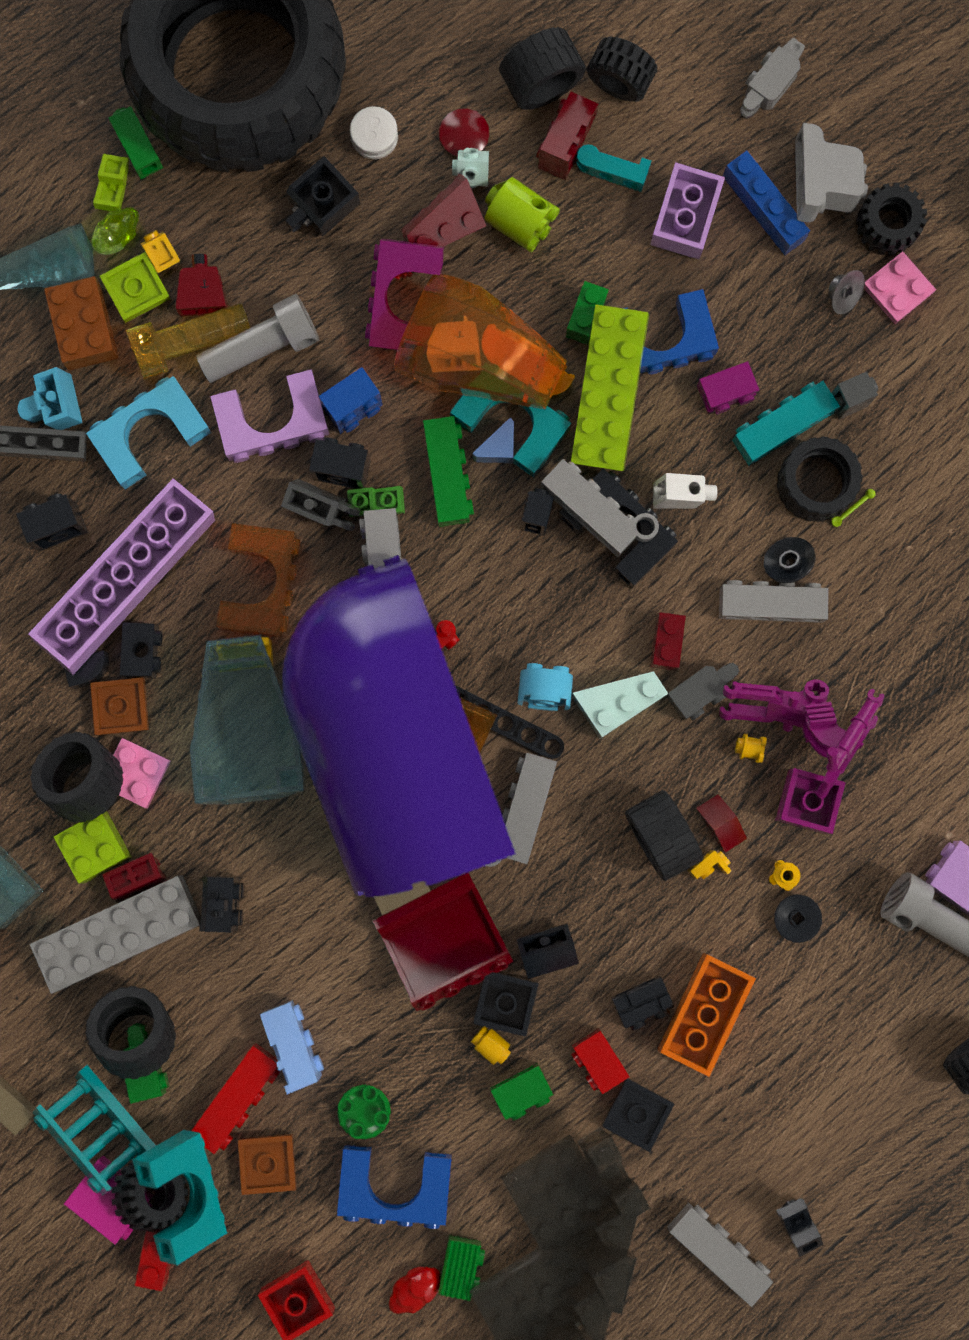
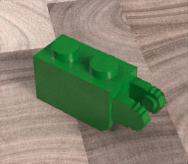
M136 1022V1024L128 1028L127 1038L129 1046L123 1051L140 1046L148 1038V1032L143 1023ZM161 1068L146 1077L125 1079L130 1104L163 1096L167 1093L166 1088H169L167 1074L162 1072Z

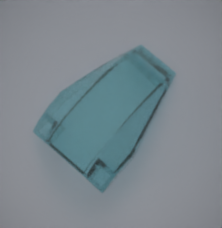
M261 635L207 641L201 689H199L198 708L194 720L193 740H191L190 746L195 804L231 805L280 799L304 791L303 755L286 711L282 688Z

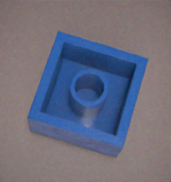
M363 367L318 396L323 410L340 434L344 431L348 433L354 430L359 425L358 422L366 416L368 418L373 417L381 410L380 407L383 405L379 390Z

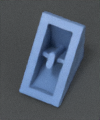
M511 418L472 453L475 462L513 463L514 421Z

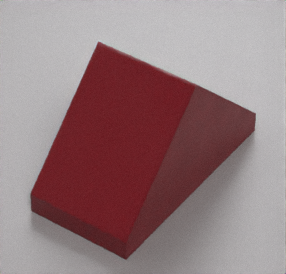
M719 794L696 808L724 853L747 839L737 816Z

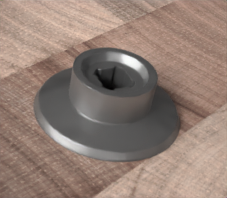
M849 271L845 275L840 274L832 280L828 295L832 299V307L837 314L849 312L858 303L865 285V278L861 271Z

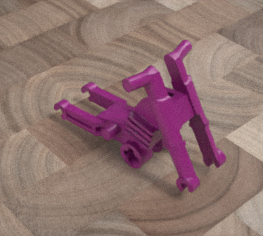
M821 680L808 681L805 684L804 690L800 692L780 690L777 686L746 684L734 681L732 690L727 685H724L723 695L726 698L768 701L767 707L729 703L728 711L724 707H720L719 716L724 720L739 719L767 723L778 721L783 723L782 728L786 732L792 731L793 726L801 727L805 742H809L819 755L828 758L826 767L828 771L816 792L819 798H825L840 774L845 771L857 750L862 748L864 744L862 742L869 731L875 728L878 716H874V714L882 705L884 694H879V697L875 698V690L870 689L865 703L857 715L851 719L850 722L852 723L846 731L836 723L837 718L835 717V712H833L832 703L827 702L829 687ZM812 691H817L820 696H814Z

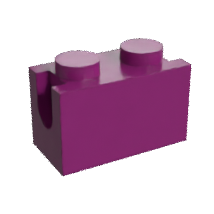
M748 361L701 378L697 383L698 391L708 414L714 411L716 414H721L728 411L730 405L738 402L740 405L748 404L755 400L756 392L759 391Z

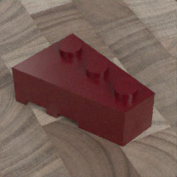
M570 91L567 99L563 98L557 110L559 114L555 121L552 120L546 134L547 136L536 154V158L539 159L538 169L566 181L577 158L578 150L582 147L597 115L599 103Z
M459 174L444 191H441L436 196V199L426 208H423L400 231L405 242L444 247L486 227V224L467 178Z

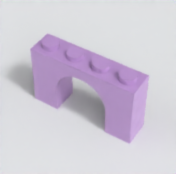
M312 370L286 376L294 405L293 415L284 428L273 433L258 432L246 423L236 389L210 396L225 454L229 461L234 460L235 463L248 460L251 455L259 453V456H266L274 453V449L281 447L292 449L298 447L300 442L309 440L311 443H314L316 439L323 440L324 436L329 435Z

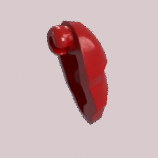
M416 1267L409 1270L405 1276L399 1278L393 1285L392 1295L389 1299L390 1311L395 1314L416 1313L425 1304L431 1302L439 1290V1270L433 1267Z

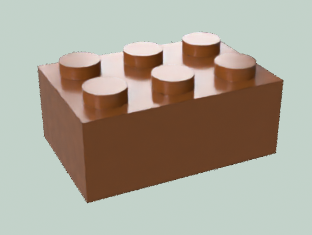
M95 276L44 288L61 361L69 371L119 359L102 287Z

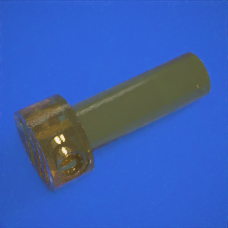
M238 303L157 331L154 330L152 323L148 322L126 329V334L142 378L145 380L168 372L166 361L219 344L249 329L250 325L242 304Z

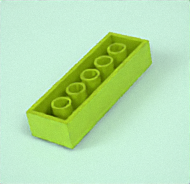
M595 305L571 462L574 464L624 471L649 320L648 312Z

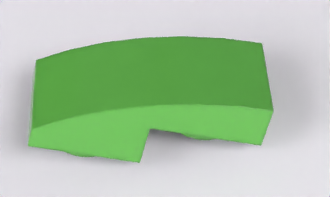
M401 486L347 490L348 504L361 510L359 516L349 514L350 517H363L364 511L396 508L397 514L405 513L403 487Z

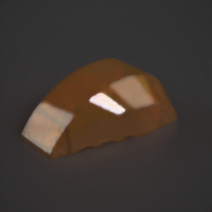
M440 274L433 275L423 289L401 338L391 369L439 391L460 393L461 395L471 397L477 396L494 401L511 402L516 405L546 410L567 360L532 327L483 287L460 278Z

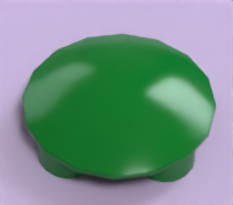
M359 1085L352 1087L344 1093L338 1103L337 1115L340 1125L347 1134L351 1135L354 1139H369L376 1137L384 1131L390 1120L391 1108L389 1100L381 1090L371 1085Z

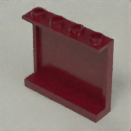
M469 872L373 920L410 997V1003L416 1011L427 1010L433 1007L436 1001L444 997L455 996L460 992L461 988L469 984H478L484 979V976L492 972H501L513 962Z

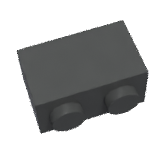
M867 371L839 383L832 391V395L840 405L836 411L839 420L867 408L878 396L877 383L873 377H869Z

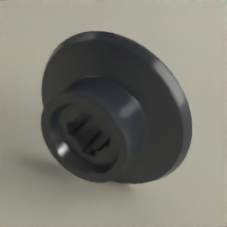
M796 894L786 897L779 903L775 911L774 922L782 937L791 942L802 943L811 940L819 932L822 925V913L813 899L805 895ZM799 912L802 921L795 925L796 923L792 920V916Z

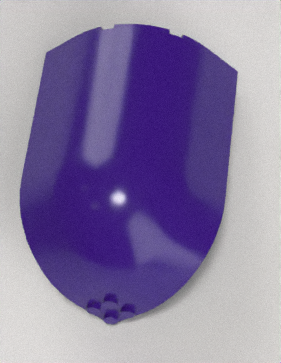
M399 555L384 559V565L375 569L373 564L357 569L358 575L341 581L322 594L307 609L297 624L286 650L282 672V691L286 711L354 894L357 896L365 894L366 897L386 896L410 891L413 889L412 884L425 881L426 886L435 884L516 854L415 578L406 558L400 559Z

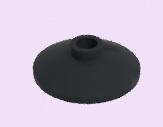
M799 537L784 538L774 543L768 549L764 557V568L767 575L774 581L793 583L803 579L811 572L815 565L816 554L813 546L805 539Z

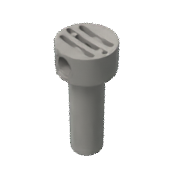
M296 293L273 304L275 316L196 355L199 365L210 383L289 344L298 352L320 341L314 324Z
M909 872L901 875L892 885L884 899L880 912L881 917L906 932L913 930L917 926L969 958V920L934 900V888L932 885Z

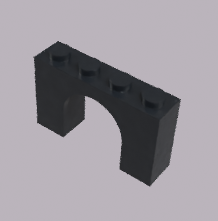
M603 468L592 479L601 488L599 492L603 496L613 498L620 505L619 510L630 514L634 518L639 514L649 513L658 519L657 514L651 508L647 507L645 509L638 502L640 500L639 497L631 489L626 491L619 484L621 482L620 478L611 470L607 472ZM564 508L559 512L558 517L576 535L584 528ZM641 520L637 522L640 534L650 535L653 532V526L649 521ZM658 522L659 529L655 537L648 542L638 541L636 547L615 567L614 572L631 589L678 543V540L675 538L677 536L676 533L669 526L665 525L663 527Z

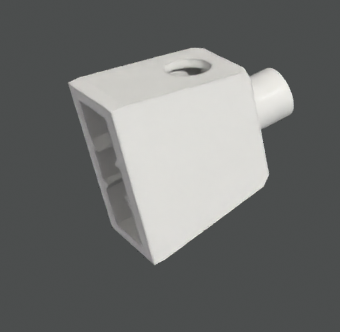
M666 473L653 482V508L692 509L703 504L705 500L715 501L717 498V486L705 485V477L701 475Z

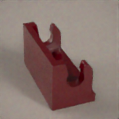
M153 853L144 855L102 874L111 899L120 903L167 881L165 874L160 870L159 865L161 864L154 857Z

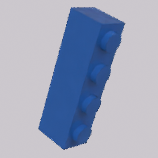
M745 151L726 166L723 174L726 182L784 256L806 240L810 232L809 228L804 222L797 220V213L748 151Z

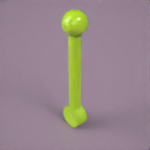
M868 489L860 500L839 517H834L831 520L832 526L839 527L842 524V520L866 500L874 498L876 495L875 491Z

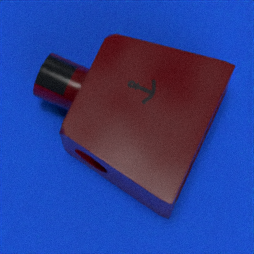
M206 254L192 255V267L180 270L176 310L180 317L229 313L220 272L216 266H208Z

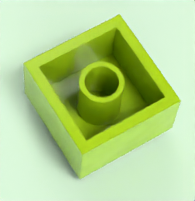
M107 811L93 820L79 822L54 836L78 884L87 883L132 857Z

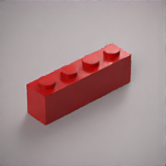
M257 1043L251 1047L191 1130L201 1134L205 1148L213 1154L219 1148L223 1151L233 1139L229 1135L235 1126L239 1129L249 1117L246 1113L251 1104L257 1106L265 1095L262 1088L267 1081L272 1084L281 1072L276 1064L278 1059Z

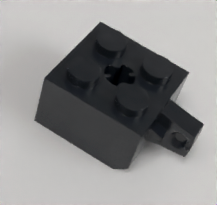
M323 156L287 189L286 194L288 200L294 206L292 208L294 213L286 220V225L293 233L304 225L306 227L312 225L323 237L360 205L359 193L329 160Z
M202 877V912L199 931L232 933L238 931V927L242 926L243 910L239 909V900L244 898L245 885L240 883L241 877Z

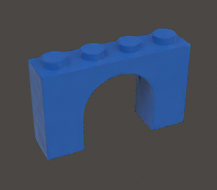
M703 289L678 295L675 303L682 326V339L675 347L666 351H654L644 346L640 373L656 374L662 372L665 367L681 368L688 365L689 361L698 360V362H706L714 358L713 356L716 355L719 347Z
M344 1146L337 1216H343V1220L351 1222L359 1221V1218H367L374 1224H385L386 1220L397 1221V1225L413 1226V1223H423L424 1227L429 1229H439L440 1225H446L452 1154L425 1152L422 1185L419 1192L408 1202L389 1204L380 1200L370 1186L369 1171L372 1147Z

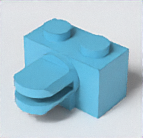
M55 367L33 375L36 391H33L34 395L19 401L18 413L21 418L31 423L44 420L45 425L57 430H64L83 423L71 374Z

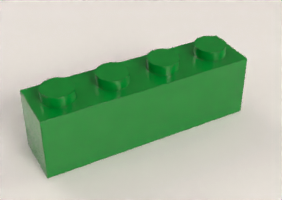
M454 416L423 420L438 525L443 527L470 523L469 515H474L472 499L467 500L465 490L470 489L468 474H463L462 464H466L464 448L459 449L458 439H462L461 424H455Z

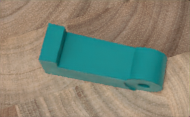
M587 144L578 150L576 164L583 173L642 192L651 160L642 158L640 164H636L599 152L595 146Z

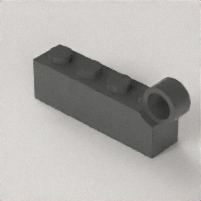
M0 426V456L86 462V432Z

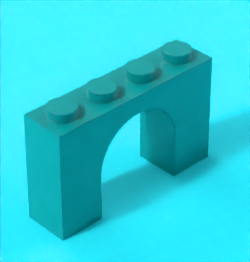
M486 363L451 410L450 416H454L456 423H460L464 429L472 433L484 415L493 406L507 402L523 407L531 417L533 430L514 456L513 464L534 478L570 430L571 422L568 421L570 418L562 411L557 410L555 412L548 407L549 403L541 396L535 395L534 397L527 392L528 388L522 382L510 380L506 377L507 373L497 365L492 367Z
M182 1130L132 1159L139 1185L156 1189L180 1174H183L188 1181L190 1197L184 1214L175 1223L154 1235L160 1261L173 1265H179L227 1234L224 1223L225 1217L220 1208L218 1191L214 1186L211 1165L207 1160L204 1148L205 1143L198 1132Z

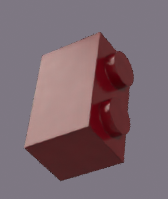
M659 612L657 615L651 668L673 671L679 669L686 620L685 615Z

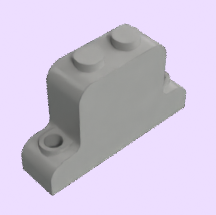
M803 123L795 139L797 220L813 222L818 213L822 214L825 209L852 212L859 200L865 199L868 190L867 184L864 183L867 165L864 164L863 153L856 147L828 143L824 140L823 131L819 126Z

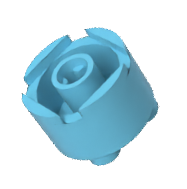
M527 664L526 669L520 672L517 703L522 706L523 701L528 702V708L537 710L558 711V706L565 705L564 710L570 709L573 675L569 674V668L554 666L553 669H544L541 664Z

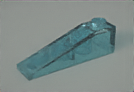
M82 224L65 228L0 258V290L57 286L95 275L93 248Z

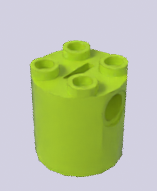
M514 177L494 185L485 199V203L488 205L485 222L531 253L537 247L540 241L539 238L543 241L551 230L548 224L550 221L553 222L560 212L557 206Z

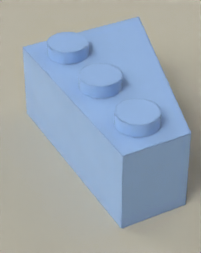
M293 1000L261 1013L260 1016L270 1046L273 1047L278 1062H276L278 1070H282L287 1085L284 1086L286 1093H292L318 1082L322 1076L321 1071L324 1070V1066L320 1056H314L311 1045H314V1041L309 1029L304 1030L301 1023L304 1015L300 1005H294Z

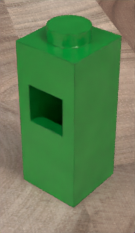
M131 106L120 108L112 116L108 117L140 179L163 169L152 144Z

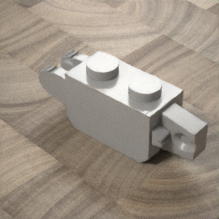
M792 38L783 48L778 46L774 53L769 51L761 62L763 67L758 73L753 71L745 83L748 85L745 93L746 98H744L743 105L740 108V113L745 119L752 118L760 107L764 110L772 109L796 79L797 73L800 70L799 58L805 48L797 39Z

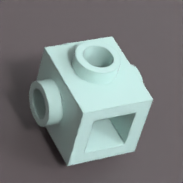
M475 148L458 150V160H453L452 175L458 176L462 174L465 176L471 188L488 186L489 151H478Z

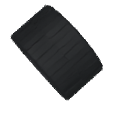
M560 27L541 30L522 40L504 56L499 65V72L518 107L523 110L537 109L559 99L581 81L586 71V66L565 29Z
M814 437L798 444L783 461L777 475V490L779 491L780 500L783 501L786 509L790 510L796 517L810 522L832 519L845 510L859 493L863 477L861 474L862 467L855 452L853 453L850 447L841 443L840 440L828 437ZM811 457L823 458L831 462L838 469L842 479V490L834 500L830 502H816L801 492L796 482V470L805 459Z
M81 732L66 733L53 739L38 754L31 770L32 789L36 796L60 817L74 823L93 820L105 813L114 804L117 796H119L124 779L123 769L120 766L119 760L90 734ZM92 762L90 771L84 781L73 790L63 793L65 783L72 772L81 765Z
M661 790L625 811L626 818L651 865L663 881H667L703 861V854L682 813L666 791Z
M130 986L110 991L96 1002L86 1021L85 1034L90 1049L110 1074L119 1076L122 1079H138L151 1075V1073L159 1070L167 1062L175 1047L176 1033L172 1019L159 998L145 988ZM135 1015H146L154 1019L151 1034L140 1046L128 1051H116L109 1048V1039L112 1031L124 1019Z

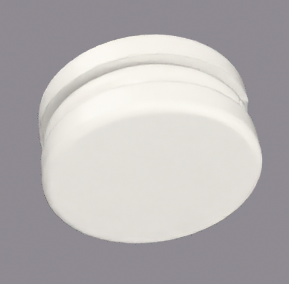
M367 107L360 110L353 117L350 124V136L354 149L361 156L368 159H381L389 155L396 147L398 141L397 124L394 117L387 110L380 107Z

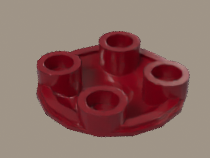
M468 108L456 109L448 113L442 120L439 128L441 146L451 155L457 157L458 150L475 148L478 151H482L486 147L490 136L489 126L485 118L477 111Z

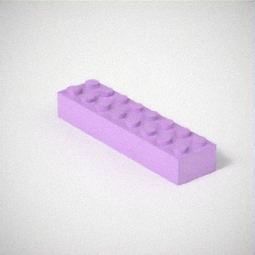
M172 479L28 633L30 638L74 675L215 521L213 511L175 479Z

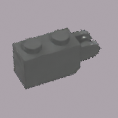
M300 479L289 482L281 507L323 525H336L349 531H353L355 525L351 521L340 518L341 511L353 516H359L361 511L359 508L346 503V499Z
M734 663L726 664L718 671L712 666H705L670 691L666 697L683 721L689 717L694 721L705 713L703 710L705 705L711 702L714 706L726 698L723 695L724 685H727L734 677H737L738 672H740L739 668Z

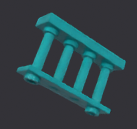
M86 1065L75 1076L77 1082L73 1089L47 1111L40 1104L32 1113L35 1115L33 1120L36 1125L43 1131L46 1129L88 1178L86 1182L92 1191L96 1194L100 1192L103 1196L111 1189L107 1181L136 1155L139 1156L156 1145L90 1067ZM83 1093L85 1095L88 1093L95 1101L93 1103L94 1106L63 1131L53 1119ZM100 1114H106L112 1121L111 1127L81 1153L71 1139ZM117 1135H124L130 1142L128 1144L129 1147L103 1171L98 1173L89 1160Z

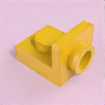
M155 230L143 237L145 241L141 243V246L157 273L180 261L164 232L158 233Z
M710 850L703 856V861L690 867L687 871L694 879L699 877L705 879L715 871L713 866L716 864L724 874L728 875L731 872V869L728 867L731 862L721 851L717 853L715 850Z

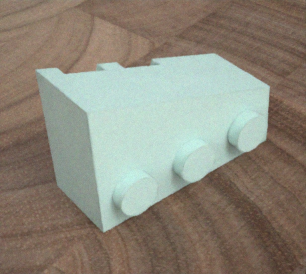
M653 671L572 693L571 696L599 739H601L665 697L668 692Z

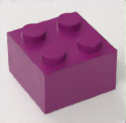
M796 768L788 769L775 821L826 835L833 834L846 782L836 780L827 796L819 798L816 792L824 776Z

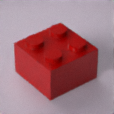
M309 1260L263 1286L258 1293L260 1301L282 1340L295 1339L333 1316L335 1310L332 1300Z

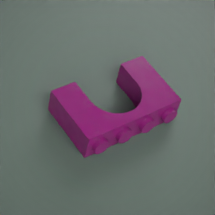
M381 239L380 245L375 244L374 260H377L378 264L377 271H372L371 287H375L374 297L369 298L368 313H372L371 323H367L365 339H369V346L429 354L435 334V325L407 322L397 317L389 307L387 291L393 278L404 272L441 275L445 247Z

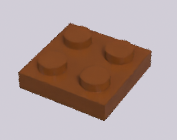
M145 678L90 683L94 735L149 730Z
M293 1134L238 1139L242 1195L294 1191L297 1189Z

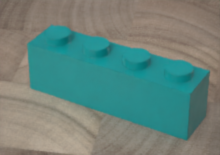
M824 381L818 384L814 382L809 383L800 390L802 394L795 398L792 395L788 396L779 403L780 407L772 412L771 409H768L757 417L758 421L750 425L747 422L735 430L737 434L732 441L748 466L838 410L840 405Z

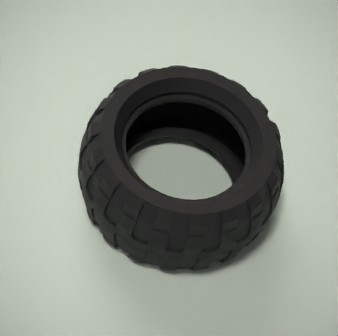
M131 0L129 7L124 9L122 16L119 61L121 74L130 99L148 130L155 137L164 141L171 150L195 163L198 161L213 170L223 172L242 168L246 172L262 170L264 169L263 165L277 160L280 163L285 162L296 155L297 149L306 142L311 143L319 135L328 116H331L339 99L346 66L343 31L332 0ZM241 9L259 12L282 25L295 41L291 61L282 77L266 92L246 101L235 103L209 101L189 92L174 77L176 55L185 36L199 22L219 12Z

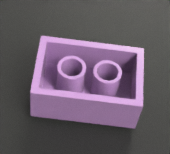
M675 162L650 245L700 259L725 177Z

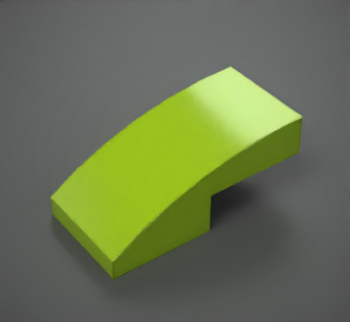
M103 154L98 172L99 183L93 201L95 209L120 213L128 175L129 158Z

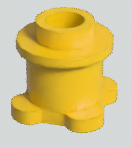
M744 733L742 738L738 737L735 753L739 754V759L741 760L745 757L755 759L756 763H762L767 737L762 736L758 739L748 737V734Z
M783 860L775 862V870L769 876V882L772 885L777 884L786 891L792 890L800 881L801 875L798 867L793 863H785ZM785 871H788L790 873V878L788 880H784L783 873Z

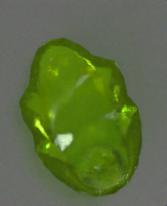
M134 208L113 209L103 220L99 221L92 234L94 250L99 254L108 255L124 249L126 244L136 236V226L139 218L137 210Z

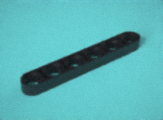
M455 685L457 693L463 694L466 698V703L462 707L467 719L548 759H556L563 753L564 742L560 737ZM486 705L490 712L489 716L482 720L478 719L474 715L476 706ZM503 716H507L513 721V726L509 731H502L498 727V720ZM526 728H532L536 732V739L532 743H526L521 738V733ZM549 740H556L560 745V750L555 755L548 754L545 750V743Z

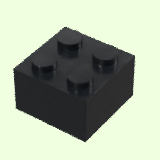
M324 437L323 440L316 439L309 468L313 480L353 489L365 488L371 463L368 450L364 449L363 445L357 443H349V446L338 444L339 441L333 438Z
M66 494L52 495L47 498V502L40 505L37 503L29 504L22 508V512L16 514L27 543L39 552L88 533L77 503Z
M492 972L484 976L473 1024L526 1037L538 989V981L503 972Z

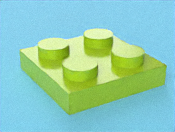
M146 252L100 275L125 323L171 299Z

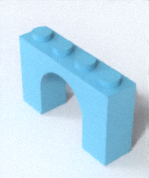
M174 376L161 379L155 385L156 388L148 393H140L134 398L133 403L127 407L121 406L113 411L110 418L94 423L90 427V431L86 433L124 489L147 476L129 447L130 431L133 425L141 418L148 415L167 417L176 425L190 447L212 433Z

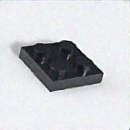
M627 1078L624 1080L610 1107L602 1127L650 1152L675 1104Z

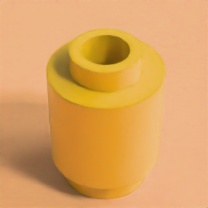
M483 1026L471 1040V1043L475 1045L474 1049L492 1065L496 1064V1062L502 1064L511 1053L508 1050L511 1044L492 1028L488 1029Z

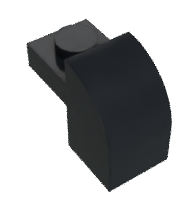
M96 650L74 675L65 669L69 687L78 689L102 679L109 667V653L106 651L97 652Z
M803 1198L790 1200L776 1210L799 1257L823 1246L821 1235L810 1217L808 1207Z

